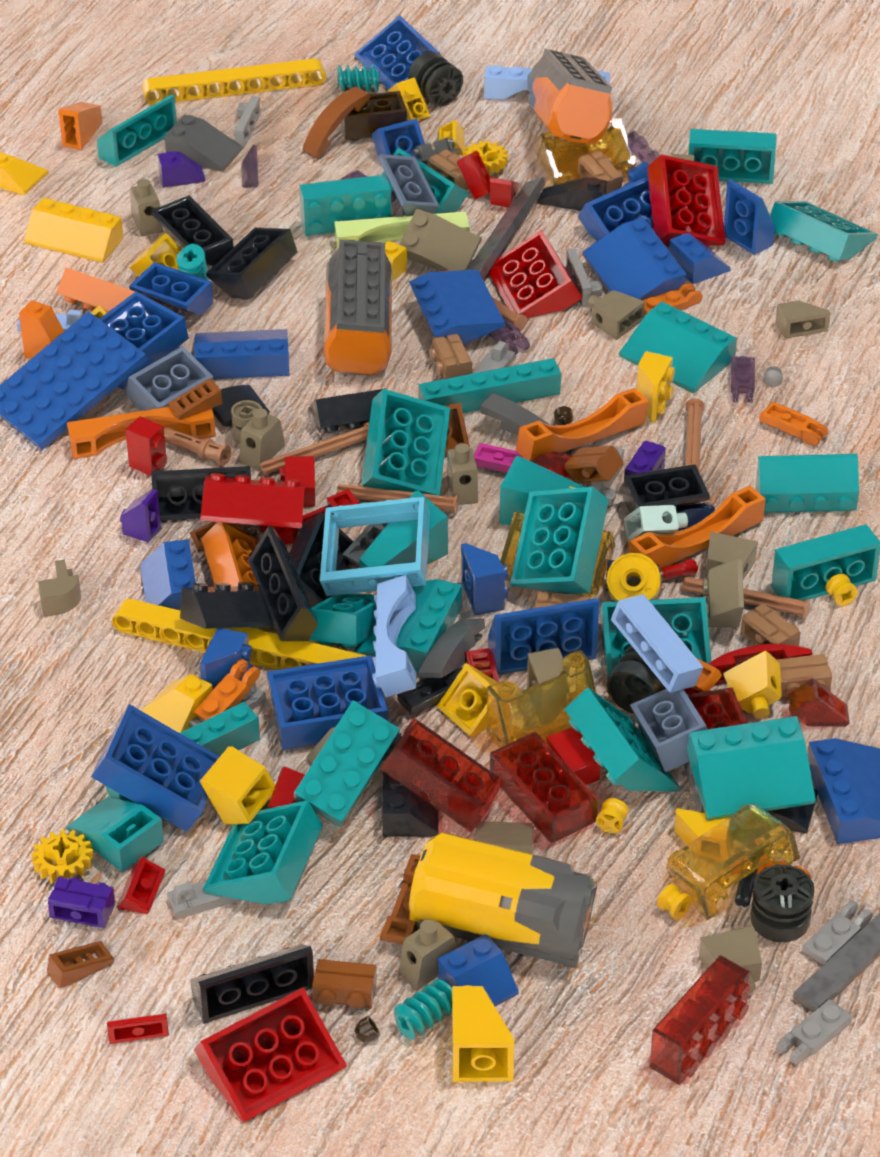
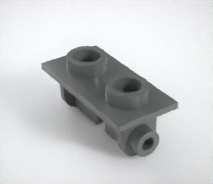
M445 138L433 142L435 150L432 149L431 143L416 146L412 150L413 156L428 166L430 157L436 154L439 155L440 152L446 149L455 154L459 151V148L453 150L455 146L454 140Z

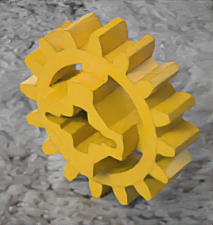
M479 141L478 144L472 142L471 147L466 146L465 151H462V157L477 150L489 175H492V171L499 173L500 169H505L506 165H508V150H504V145L498 146V142L491 144L490 141Z
M61 829L59 835L50 832V838L41 837V844H34L33 846L34 852L31 853L34 871L40 873L41 879L49 876L50 883H53L58 877L76 878L78 874L84 877L86 875L85 869L92 868L91 861L94 860L91 841H86L84 834L76 837L75 830H72L70 834H65V830Z

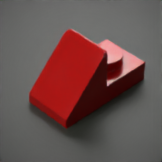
M490 178V203L496 206L509 207L513 202L514 191L518 192L520 183Z

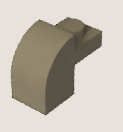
M65 559L55 561L57 578L38 581L44 617L66 613L74 609L81 600L79 574L73 575L72 569H67Z

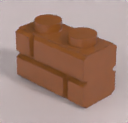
M609 445L579 448L564 466L573 482L579 484L584 482L610 481L615 472H618L624 465V461L620 457L618 450L614 446Z
M318 959L313 979V1001L325 1006L342 1004L349 1005L354 1009L372 1008L377 984V966L373 964Z

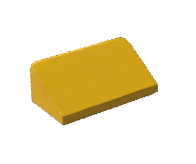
M453 120L438 128L439 140L445 138L454 140L455 146L453 150L459 148V151L455 154H462V151H465L464 130L457 120Z

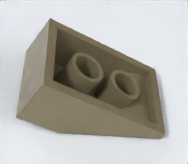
M416 209L399 245L407 248L408 260L441 271H447L448 269L458 271L468 269L482 238L435 214Z
M477 821L476 841L532 854L533 823Z

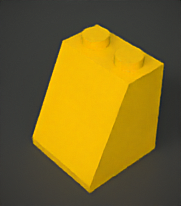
M452 986L453 1082L514 1081V1038L483 986Z

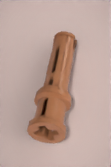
M169 427L164 429L165 443L195 452L201 459L217 461V464L225 466L230 460L232 451L229 445L224 444L221 446L214 443L212 439H198Z

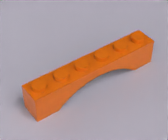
M632 388L614 395L599 410L577 422L554 426L536 421L519 427L516 451L523 458L534 463L645 424L649 400L636 388Z
M169 407L67 422L73 459L98 455L106 448L126 440L125 429L139 416L163 425L164 429L169 427L198 439L216 437L212 408L181 420L177 418Z
M749 485L730 494L713 513L690 528L669 534H657L650 531L630 540L629 553H640L651 558L655 564L659 565L658 570L709 547L711 532L733 536L763 522L765 498Z

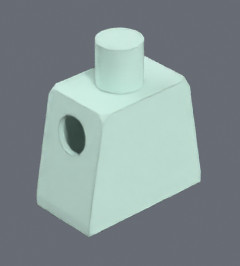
M674 505L638 507L624 518L627 541L630 542V540L650 531L657 534L674 533L679 528L687 527L686 513H676Z

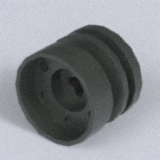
M429 51L421 54L415 59L408 73V79L415 77L422 96L435 106L450 104L456 99L463 86L461 71L437 52Z
M632 645L626 649L606 682L607 692L612 701L630 713H633L631 704L666 689Z
M782 864L766 867L758 873L754 880L751 905V924L756 932L764 938L775 942H790L806 934L811 922L814 898V883L810 876L800 868Z

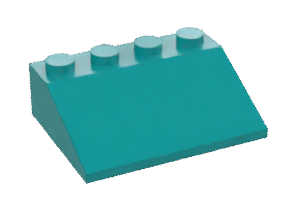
M775 201L770 213L775 226L774 234L785 237V235L791 237V242L799 245L804 243L810 246L809 250L819 254L822 252L828 254L827 258L835 262L851 259L878 237L877 233L807 201Z
M661 302L646 314L620 350L619 356L636 365L639 364L645 351L673 357L672 367L675 368V375L672 383L695 393L735 360L737 338L665 302Z
M382 389L372 399L361 486L405 492L419 490L422 494L440 496L450 408Z
M594 487L530 491L510 585L563 594L590 593L609 499Z
M434 579L427 580L424 586L412 587L416 594V609L403 624L397 637L396 647L407 653L416 673L419 672L425 658L437 640L454 624L462 608L461 584ZM374 626L368 638L358 644L354 653L376 657L373 642L376 641Z
M706 598L649 600L692 654L699 660L709 664L712 659ZM602 602L599 611L607 679L615 666L618 665L626 649L631 646L611 621L618 602Z
M587 687L565 708V711L570 716L568 722L577 732L582 733L581 741L587 748L596 753L593 758L602 768L607 769L608 773L606 776L616 787L620 784L629 791L677 792L681 788L669 771L664 772L632 719L592 689Z
M797 716L690 732L686 751L707 820L815 804L816 799L805 739Z
M306 800L260 810L249 824H233L203 887L204 892L266 905L291 900L323 826L310 802Z

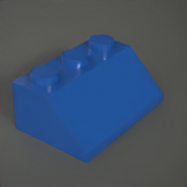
M156 262L129 286V290L137 291L157 301L200 316L213 304L211 281Z
M189 539L163 542L140 563L146 603L180 610L182 587H192V584L196 583Z

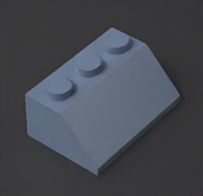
M380 154L378 156L379 161L405 215L413 216L416 209L434 214L439 204L416 158L412 156Z
M182 346L128 377L126 396L140 410L164 408L168 406L169 402L210 378L213 380V376Z
M664 689L630 705L639 730L664 772L676 769L689 762L686 749L690 732L708 729L684 690L670 693L667 689Z

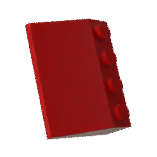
M663 154L659 155L647 168L654 232L663 244L669 247L670 239L687 233L707 246L726 244L717 166Z
M542 230L497 258L489 270V274L507 307L519 315H525L527 318L563 311L583 298Z
M212 473L210 477H205L200 521L302 528L305 484H300V480L296 479L275 482V478L271 477L250 480V476L236 475L234 479L225 478V474Z
M304 987L201 1040L194 1048L208 1077L242 1123L347 1067Z

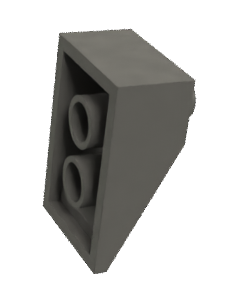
M184 114L165 135L166 152L180 151L202 167L224 172L242 151L240 144L204 119Z

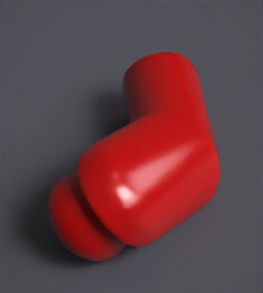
M687 559L682 563L663 567L664 579L692 577L698 572V565L694 559Z

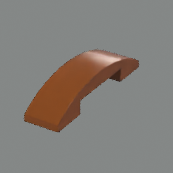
M353 87L335 98L313 124L302 150L318 159L331 144L328 137L352 109L358 112L371 95L357 87Z
M410 855L403 874V885L391 916H387L380 935L381 941L403 945V941L418 930L416 921L409 920V900L420 855Z

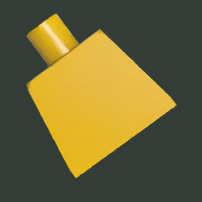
M767 651L723 673L735 702L748 714H754L756 718L767 717L770 714L769 705L780 700L782 697L780 663Z

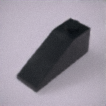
M584 177L543 188L538 198V204L581 211L586 203L606 195L607 180Z

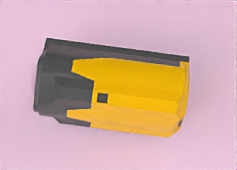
M441 832L428 840L422 851L410 893L409 920L416 921L417 928H420V924L424 920L438 921L453 937L473 941L486 934L500 949L577 968L590 926L597 884L591 875L575 872L569 863Z

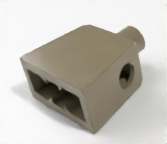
M140 179L137 181V186L130 189L131 214L142 236L163 232V226L151 215V210L160 207L159 198L148 179Z
M615 290L610 291L602 298L593 294L587 302V306L592 308L593 324L616 340L644 319L645 301Z
M259 408L253 411V418L242 428L239 462L259 471L261 470V462L272 459L285 446L281 421L267 414L265 409Z
M465 443L457 444L455 449H450L447 452V479L451 496L459 495V505L478 503L477 466L472 448ZM461 476H466V484L460 483L459 479Z
M711 532L706 576H708V571L711 568L736 559H742L744 580L756 562L758 541Z
M424 920L420 924V929L403 941L398 973L418 991L437 978V958L457 949L455 938L438 921Z
M753 926L700 937L699 958L718 986L723 989L737 986L741 995H749L756 989L754 982L760 980L762 960Z

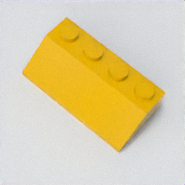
M42 198L32 210L24 241L26 244L104 263L124 239L122 217L49 198Z

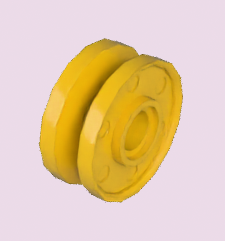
M628 553L622 555L612 562L607 572V588L614 602L642 594L648 600H655L660 592L661 576L658 566L651 558L643 554ZM636 576L641 582L638 586L632 587L627 584L628 578Z

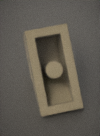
M802 301L777 304L776 324L785 339L828 331L830 321L829 310Z

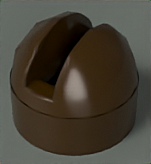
M559 407L553 413L557 425H567L573 421V412L570 407Z
M368 1015L355 1026V1034H358L357 1038L362 1042H370L380 1036L377 1025Z

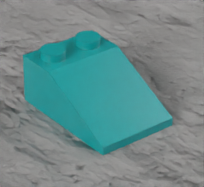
M363 593L333 595L312 607L313 613L317 617L318 626L309 640L318 641V644L321 645L341 643L346 648L357 647L359 643L368 638L376 623L374 610H377L374 599L375 595Z

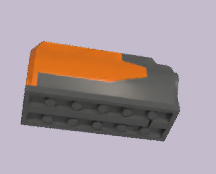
M545 48L542 58L527 77L529 105L552 135L577 143L594 144L600 141L612 120L613 107L610 98L612 87L584 57Z
M339 239V248L327 263L324 353L325 364L336 372L370 376L384 371L388 366L392 354V268L385 253V243Z

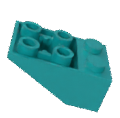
M106 797L66 826V830L69 832L72 830L76 831V837L84 834L86 841H91L92 849L121 872L136 863L141 856L144 857L164 842L162 819L144 805Z

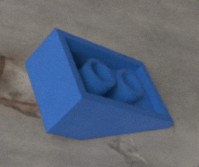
M730 179L727 181L725 237L753 255H756L773 245L774 223L764 200Z

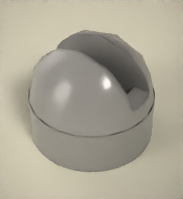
M776 366L767 368L764 373V383L771 387L781 385L783 380L782 370Z

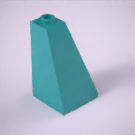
M516 456L500 485L499 524L523 525L530 491L568 489L570 486L581 488L584 486L525 458Z
M417 490L409 498L425 496ZM425 497L430 510L428 565L448 555V516ZM418 519L388 523L360 557V568L416 562Z

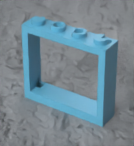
M425 497L326 508L320 582L326 596L377 591L378 583L403 575H407L412 587L426 585L430 510ZM418 519L416 562L336 571L339 528Z

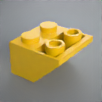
M645 351L638 364L637 390L649 400L646 416L651 422L656 423L659 415L665 412L667 400H671L673 396L674 386H671V382L675 375V368L672 367L673 357Z
M228 747L200 780L202 787L224 825L249 824L272 796L275 784L265 766L234 747Z

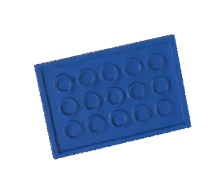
M88 311L0 385V417L39 449L43 450L67 430V422L80 419L145 364L148 358L144 352Z

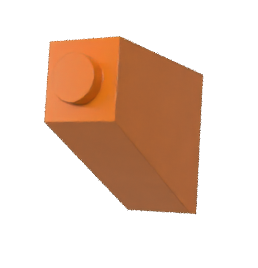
M79 102L58 110L62 146L82 150L102 125L101 105Z
M31 300L19 312L25 358L32 359L64 332L56 314L49 305Z

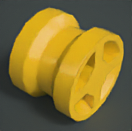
M845 574L833 576L826 584V591L829 595L833 596L835 603L839 606L850 604L858 595V589L854 584L850 583L849 577Z
M616 798L606 799L596 818L599 828L608 833L620 832L624 826V820L629 813L628 806Z
M672 883L666 886L657 899V907L663 911H669L670 916L678 920L688 912L693 898L688 893L680 892L679 887Z

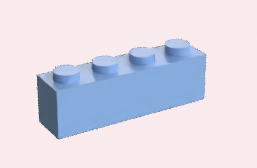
M642 594L619 600L611 621L666 689L672 693L695 686L703 666L646 596Z

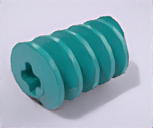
M338 65V87L340 86L342 91L345 92L347 86H349V89L357 86L361 90L365 86L367 92H369L371 87L374 86L375 91L378 92L379 68L376 71L374 65H371L370 70L367 71L366 66L363 65L361 71H359L357 65H355L353 71H351L349 65H346L345 71H342L341 65Z
M196 244L187 245L177 255L179 271L209 281L206 275L208 271L203 249Z
M435 979L430 985H426L421 991L414 993L412 997L396 1005L394 1008V1018L401 1033L408 1039L414 1040V1031L418 1034H423L425 1031L424 1026L432 1028L434 1025L433 1020L441 1022L443 1019L442 1014L445 1016L451 1015L452 987L443 980Z

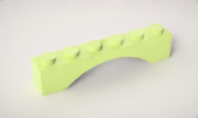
M466 212L435 214L470 232ZM413 216L334 222L336 248H339V239L385 243L388 240H402Z

